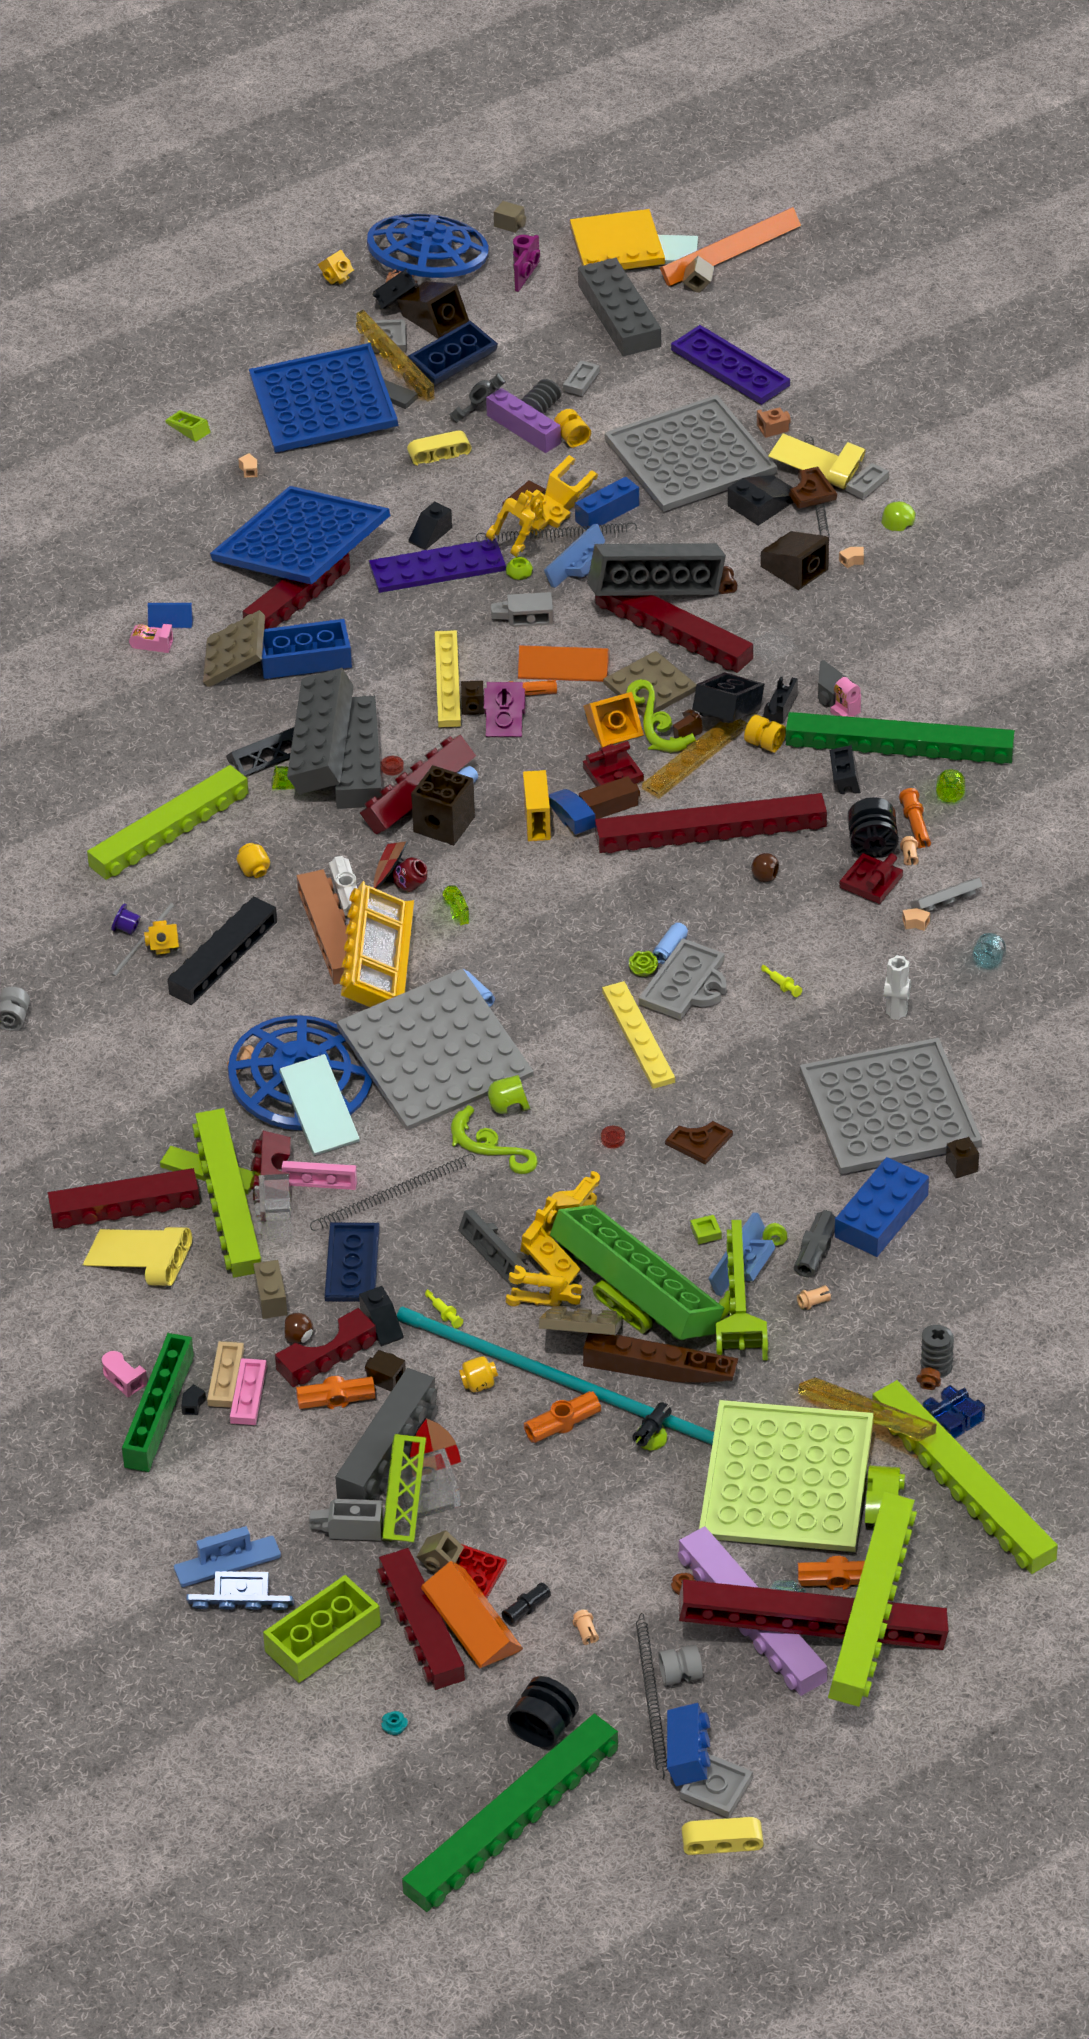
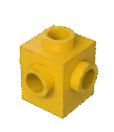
M342 250L337 251L317 264L324 278L330 284H334L337 281L339 284L345 282L350 278L348 274L354 271L350 260Z
M166 920L152 922L153 926L148 927L149 932H144L145 945L150 946L151 950H156V954L170 953V948L179 947L176 924L167 925ZM164 933L166 936L165 941L159 942L157 935Z

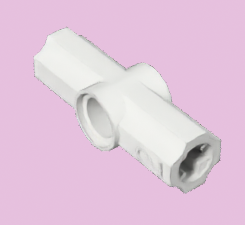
M338 856L329 862V868L341 908L345 916H347L352 903L349 901L351 892L354 888L357 889L356 876L352 872L349 859Z
M896 955L888 961L884 997L886 998V1014L891 1019L899 1020L901 1017H905L908 1011L911 979H909V961L904 956Z

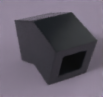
M193 1384L183 1393L182 1415H198L199 1407L206 1401L204 1390Z

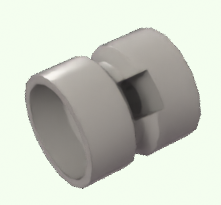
M6 987L1 991L0 1029L18 1031L22 1028L30 1003V996L23 989Z
M697 1645L681 1647L679 1652H676L674 1649L658 1652L660 1672L665 1686L679 1684L682 1678L687 1682L703 1678L702 1663Z

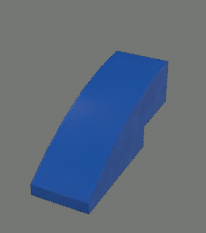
M563 789L549 794V805L564 826L568 825L574 834L595 828V813L576 793Z

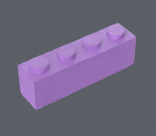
M500 388L486 397L488 417L544 453L561 444L560 425L511 393Z

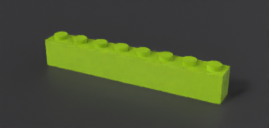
M228 765L87 850L89 867L105 880L119 875L128 866L137 864L143 857L155 853L158 848L166 843L173 842L176 837L184 832L191 831L194 826L209 820L212 815L226 810L235 801L244 799L249 794L247 778L234 767Z
M221 1108L195 1113L196 1123L192 1124L194 1138H199L200 1140L196 1144L199 1157H204V1160L201 1161L203 1175H208L209 1177L205 1182L208 1194H213V1198H210L212 1213L217 1212L218 1217H214L217 1232L222 1231V1236H219L221 1251L226 1250L227 1255H224L226 1270L231 1269L233 1278L254 1274L253 1263H260L261 1256L225 1110Z

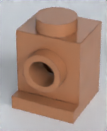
M780 407L762 412L761 409L757 410V427L765 438L789 431L791 418L788 411L783 412Z

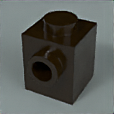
M461 681L462 715L484 714L483 681Z
M970 1137L954 1140L946 1145V1163L956 1179L978 1172L979 1152Z
M378 1350L373 1358L370 1357L365 1365L367 1377H373L374 1385L388 1391L393 1390L406 1370L404 1359Z

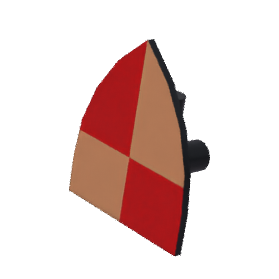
M407 841L387 844L376 869L374 878L375 889H378L386 879L394 883L393 871L398 864L404 861L401 856L408 844Z
M425 1417L414 1435L426 1438L422 1475L461 1462L458 1447L450 1433L439 1423ZM411 1442L410 1460L419 1453L420 1443ZM418 1458L412 1462L416 1468ZM410 1466L411 1474L414 1478L416 1477V1473Z

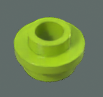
M771 1223L764 1229L762 1237L763 1240H772L775 1246L783 1245L787 1240V1231L782 1225Z

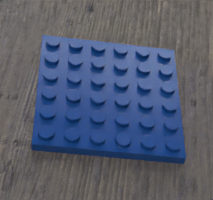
M371 343L249 369L250 378L275 453L398 426V419Z
M289 486L214 549L210 555L212 561L306 584H313L391 515L389 508Z

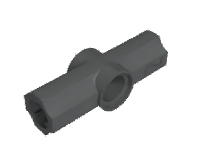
M823 1210L818 1212L810 1231L806 1230L804 1233L801 1251L794 1264V1271L800 1276L807 1278L815 1276L822 1257L826 1258L825 1252L830 1249L831 1237L835 1230L836 1216L831 1211Z

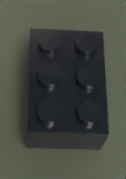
M726 672L696 684L692 710L700 712L699 715L704 717L714 716L720 718L721 722L733 723L735 720L742 719V717L760 710L765 684Z

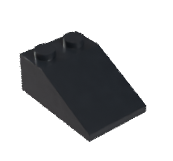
M774 475L742 478L728 487V507L759 526L794 503L789 496L790 489L793 487Z

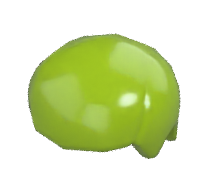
M892 502L885 507L881 523L891 531H904L908 525L913 526L916 512L912 506L905 502Z

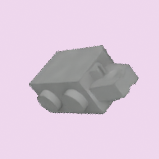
M551 592L507 595V601L491 604L492 619L509 620V625L513 627L553 625Z
M334 1499L330 1502L329 1509L310 1511V1529L329 1532V1539L381 1541L384 1520L382 1500Z

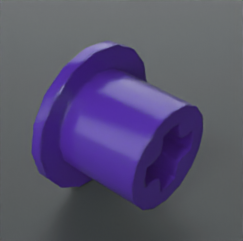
M124 903L116 914L111 931H115L118 928L132 935L139 924L141 916L127 910V904Z

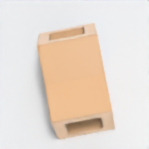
M248 453L238 459L239 468L244 471V478L258 477L256 458Z
M849 547L840 551L839 562L846 568L853 565H864V547Z
M918 908L903 910L902 920L905 929L917 928L924 931L930 923V912Z

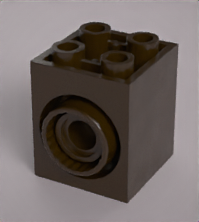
M432 765L411 793L414 833L454 846L475 818L474 779Z

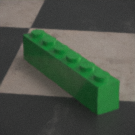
M167 1333L122 1446L124 1468L145 1472L150 1471L194 1358L192 1337Z

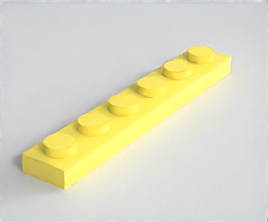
M457 630L435 631L438 727H460Z
M625 981L602 987V993L652 1089L675 1083V1076Z

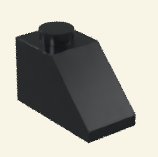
M434 501L421 512L408 542L423 550H427L452 529V510Z
M383 1286L360 1293V1310L376 1326V1338L379 1345L382 1347L403 1339L404 1336L393 1303Z

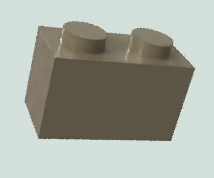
M279 1261L253 1263L262 1318L286 1316V1295Z

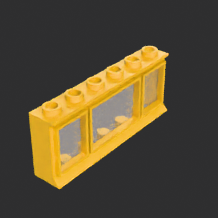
M363 881L357 889H353L349 901L352 903L347 915L350 920L346 928L348 938L344 945L346 955L342 962L344 972L340 979V985H342L341 996L372 1007L405 993L414 900L403 901L367 886Z

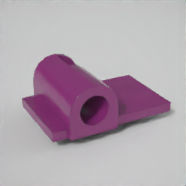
M518 235L513 239V266L516 292L520 291L540 262L539 235H534V237Z
M487 682V688H484L486 737H522V714H525V688H523V682Z

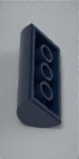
M470 320L408 355L407 363L413 378L425 388L431 389L497 350L498 343Z

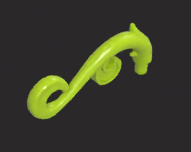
M640 679L628 686L626 693L632 692L635 704H643L645 702L644 697L640 698L637 696L639 690L646 689L649 693L643 718L645 736L649 743L652 744L648 747V750L673 753L686 749L687 745L696 741L693 733L683 738L681 736L676 739L670 737V740L660 738L654 730L655 724L660 723L656 727L659 732H666L672 726V719L664 711L653 714L655 702L653 685L647 680Z
M467 1105L454 1116L451 1123L452 1146L455 1147L458 1143L462 1148L470 1152L487 1156L511 1155L509 1167L517 1174H528L536 1169L538 1161L534 1152L524 1148L497 1146L498 1134L490 1128L480 1129L476 1133L477 1142L471 1140L466 1135L464 1129H469L467 1123L470 1120L469 1117L474 1113L472 1106ZM515 1155H523L528 1161L518 1163L515 1160Z

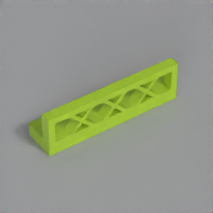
M394 1434L381 1539L383 1541L395 1540L414 1543L426 1442L425 1437ZM404 1441L420 1443L419 1453L411 1460L403 1452ZM403 1458L407 1461L404 1466H402ZM418 1458L416 1468L412 1462ZM410 1465L416 1473V1480L407 1486L400 1476L401 1471ZM400 1484L404 1487L401 1492H399ZM415 1484L413 1494L409 1488H411ZM407 1491L413 1499V1506L404 1512L397 1503L398 1497ZM398 1510L401 1515L396 1519V1511ZM412 1510V1515H411V1520H410L406 1514H408V1513ZM403 1517L410 1525L409 1536L394 1534L395 1523Z

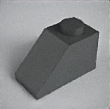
M825 660L820 661L818 699L823 705H828L831 708L835 705L836 700L834 686L838 680L846 676Z

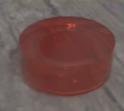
M387 756L381 761V770L386 775H398L404 769V762L398 756Z
M619 1126L605 1127L601 1132L602 1144L611 1149L621 1147L625 1143V1131Z

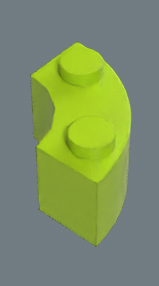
M869 1465L865 1523H876L884 1491L899 1495V1490H904L905 1474H900V1467Z

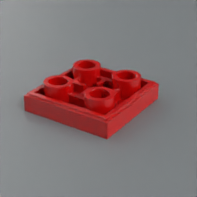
M463 1545L464 1548L456 1564L467 1571L484 1596L488 1598L507 1565V1559Z

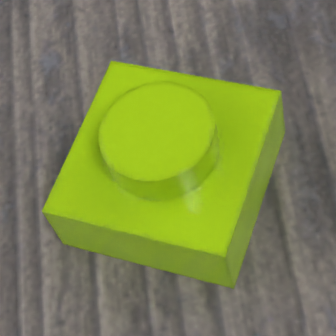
M714 1215L690 1220V1227L698 1244L722 1239V1232Z

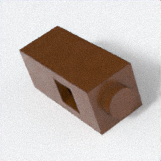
M627 776L580 792L579 797L595 813V819H600L638 806L640 790L638 785L633 784Z

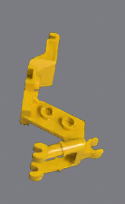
M570 455L567 456L550 473L545 495L537 489L533 493L526 490L525 494L521 493L517 501L513 498L505 500L500 513L497 514L495 524L487 531L486 538L493 541L495 535H499L508 513H512L520 519L519 525L522 526L510 551V554L518 557L519 552H523L525 549L523 543L531 530H543L548 524L558 528L565 519L570 517L571 512L568 510L575 506V502L591 486L593 479H597L598 473L591 470L577 485L569 486L560 480L569 470L570 465L575 463V458Z
M591 1171L590 1177H584L574 1190L555 1192L552 1197L548 1196L544 1209L536 1211L535 1220L522 1235L520 1251L528 1256L531 1255L548 1275L542 1272L539 1274L526 1272L523 1267L516 1265L514 1273H509L508 1280L513 1284L524 1283L538 1285V1287H550L549 1294L540 1293L539 1291L530 1292L513 1287L511 1295H506L505 1302L508 1305L518 1306L522 1302L537 1306L538 1304L559 1306L562 1301H568L575 1305L580 1304L581 1295H574L573 1293L581 1294L582 1285H570L580 1273V1268L555 1242L550 1233L559 1209L596 1205L597 1196L592 1191L600 1182V1175L597 1172Z

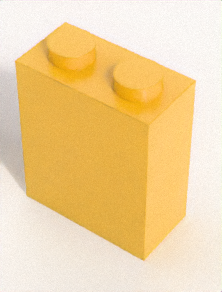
M546 770L524 771L523 787L528 841L551 840Z

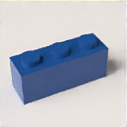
M625 476L575 502V521L580 526H585L586 528L587 526L591 527L593 524L603 525L638 507L639 487Z
M699 1703L667 1710V1769L676 1786L707 1779V1767L711 1765L707 1748L710 1747V1739L707 1733V1729L710 1728V1720L708 1714L702 1712Z

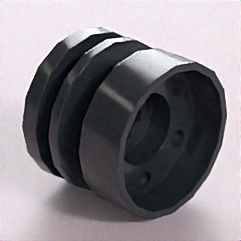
M872 797L859 800L851 806L848 811L847 820L850 831V845L853 852L858 856H861L863 853L873 858L886 857L894 852L898 846L899 837L896 826V813L892 804L885 799Z
M537 1676L532 1678L521 1694V1698L517 1700L508 1713L507 1722L511 1730L523 1741L541 1749H550L556 1745L565 1728L578 1712L579 1703L575 1695L559 1681L549 1677Z

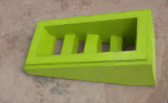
M181 410L165 420L166 424L194 442L211 433L206 419Z

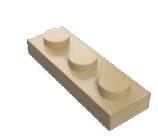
M218 1342L207 1398L208 1406L232 1408L240 1362L244 1354V1343Z

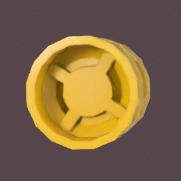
M562 410L555 417L554 421L561 428V436L570 447L574 448L586 444L590 439L591 429L575 410Z
M754 715L746 726L744 740L755 746L761 745L763 749L775 753L784 742L786 727L774 721L770 722L767 718L760 715Z

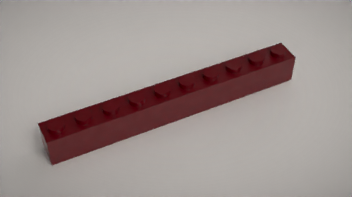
M822 793L595 819V836L599 853H614L624 850L634 851L649 847L659 848L661 846L683 845L684 843L692 842L703 843L718 839L727 840L729 838L751 837L761 834L772 835L779 832L819 829L827 827V810Z
M683 1579L679 1594V1621L844 1639L855 1598ZM887 1602L892 1605L889 1619H883L882 1621L887 1624L884 1638H878L877 1642L944 1650L949 1632L947 1608Z

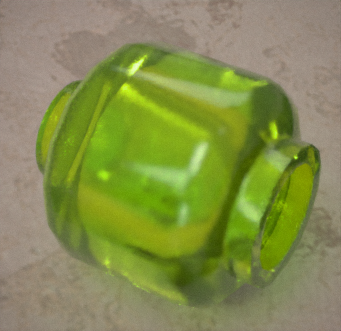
M954 769L941 772L936 781V794L939 799L944 802L955 803L964 796L966 781L963 774Z

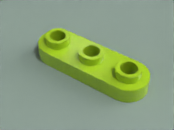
M601 1280L593 1286L592 1290L596 1299L610 1310L616 1311L618 1316H623V1320L641 1334L652 1328V1317L641 1311L638 1305L625 1298L620 1291L609 1285L607 1281Z

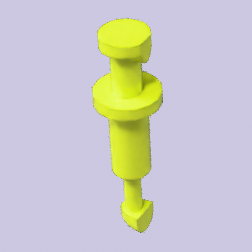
M764 964L761 966V970L769 974L770 979L779 984L783 992L789 990L794 997L801 995L802 988L798 985L795 986L794 980L791 977L785 978L776 971H770Z
M427 1289L425 1296L433 1301L432 1305L441 1313V1319L445 1322L450 1320L454 1328L461 1327L463 1319L459 1315L456 1316V1309L453 1306H447L440 1298H435L433 1293Z

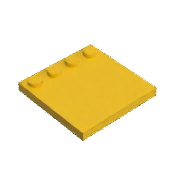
M650 209L570 219L571 231L582 266L612 258H617L623 269L665 264V255Z

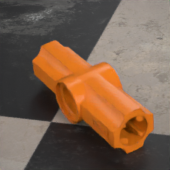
M331 1376L326 1378L322 1384L296 1387L299 1409L326 1405L329 1409H334V1407L338 1406L344 1408L349 1402L375 1399L373 1377L344 1380L341 1376Z
M589 1391L570 1401L559 1400L554 1402L551 1410L524 1423V1430L528 1439L532 1443H536L557 1432L567 1433L571 1431L575 1423L601 1411L598 1397L593 1391Z
M832 1556L826 1562L798 1563L799 1586L827 1585L830 1590H834V1588L846 1590L850 1585H859L865 1561H849L843 1556Z

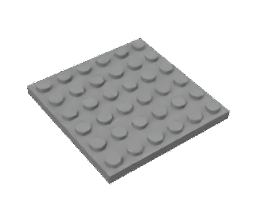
M718 395L605 432L606 442L663 512L726 491L729 486L742 478L777 473V465L768 457L766 452Z
M463 968L337 1021V1028L406 1130H410L488 1096L489 1086L494 1081L519 1075L522 1081L533 1076L534 1073Z
M939 1038L800 1065V1074L840 1175L879 1167L886 1157L901 1163L946 1154L947 1143L970 1137L975 1147L982 1146V1138Z

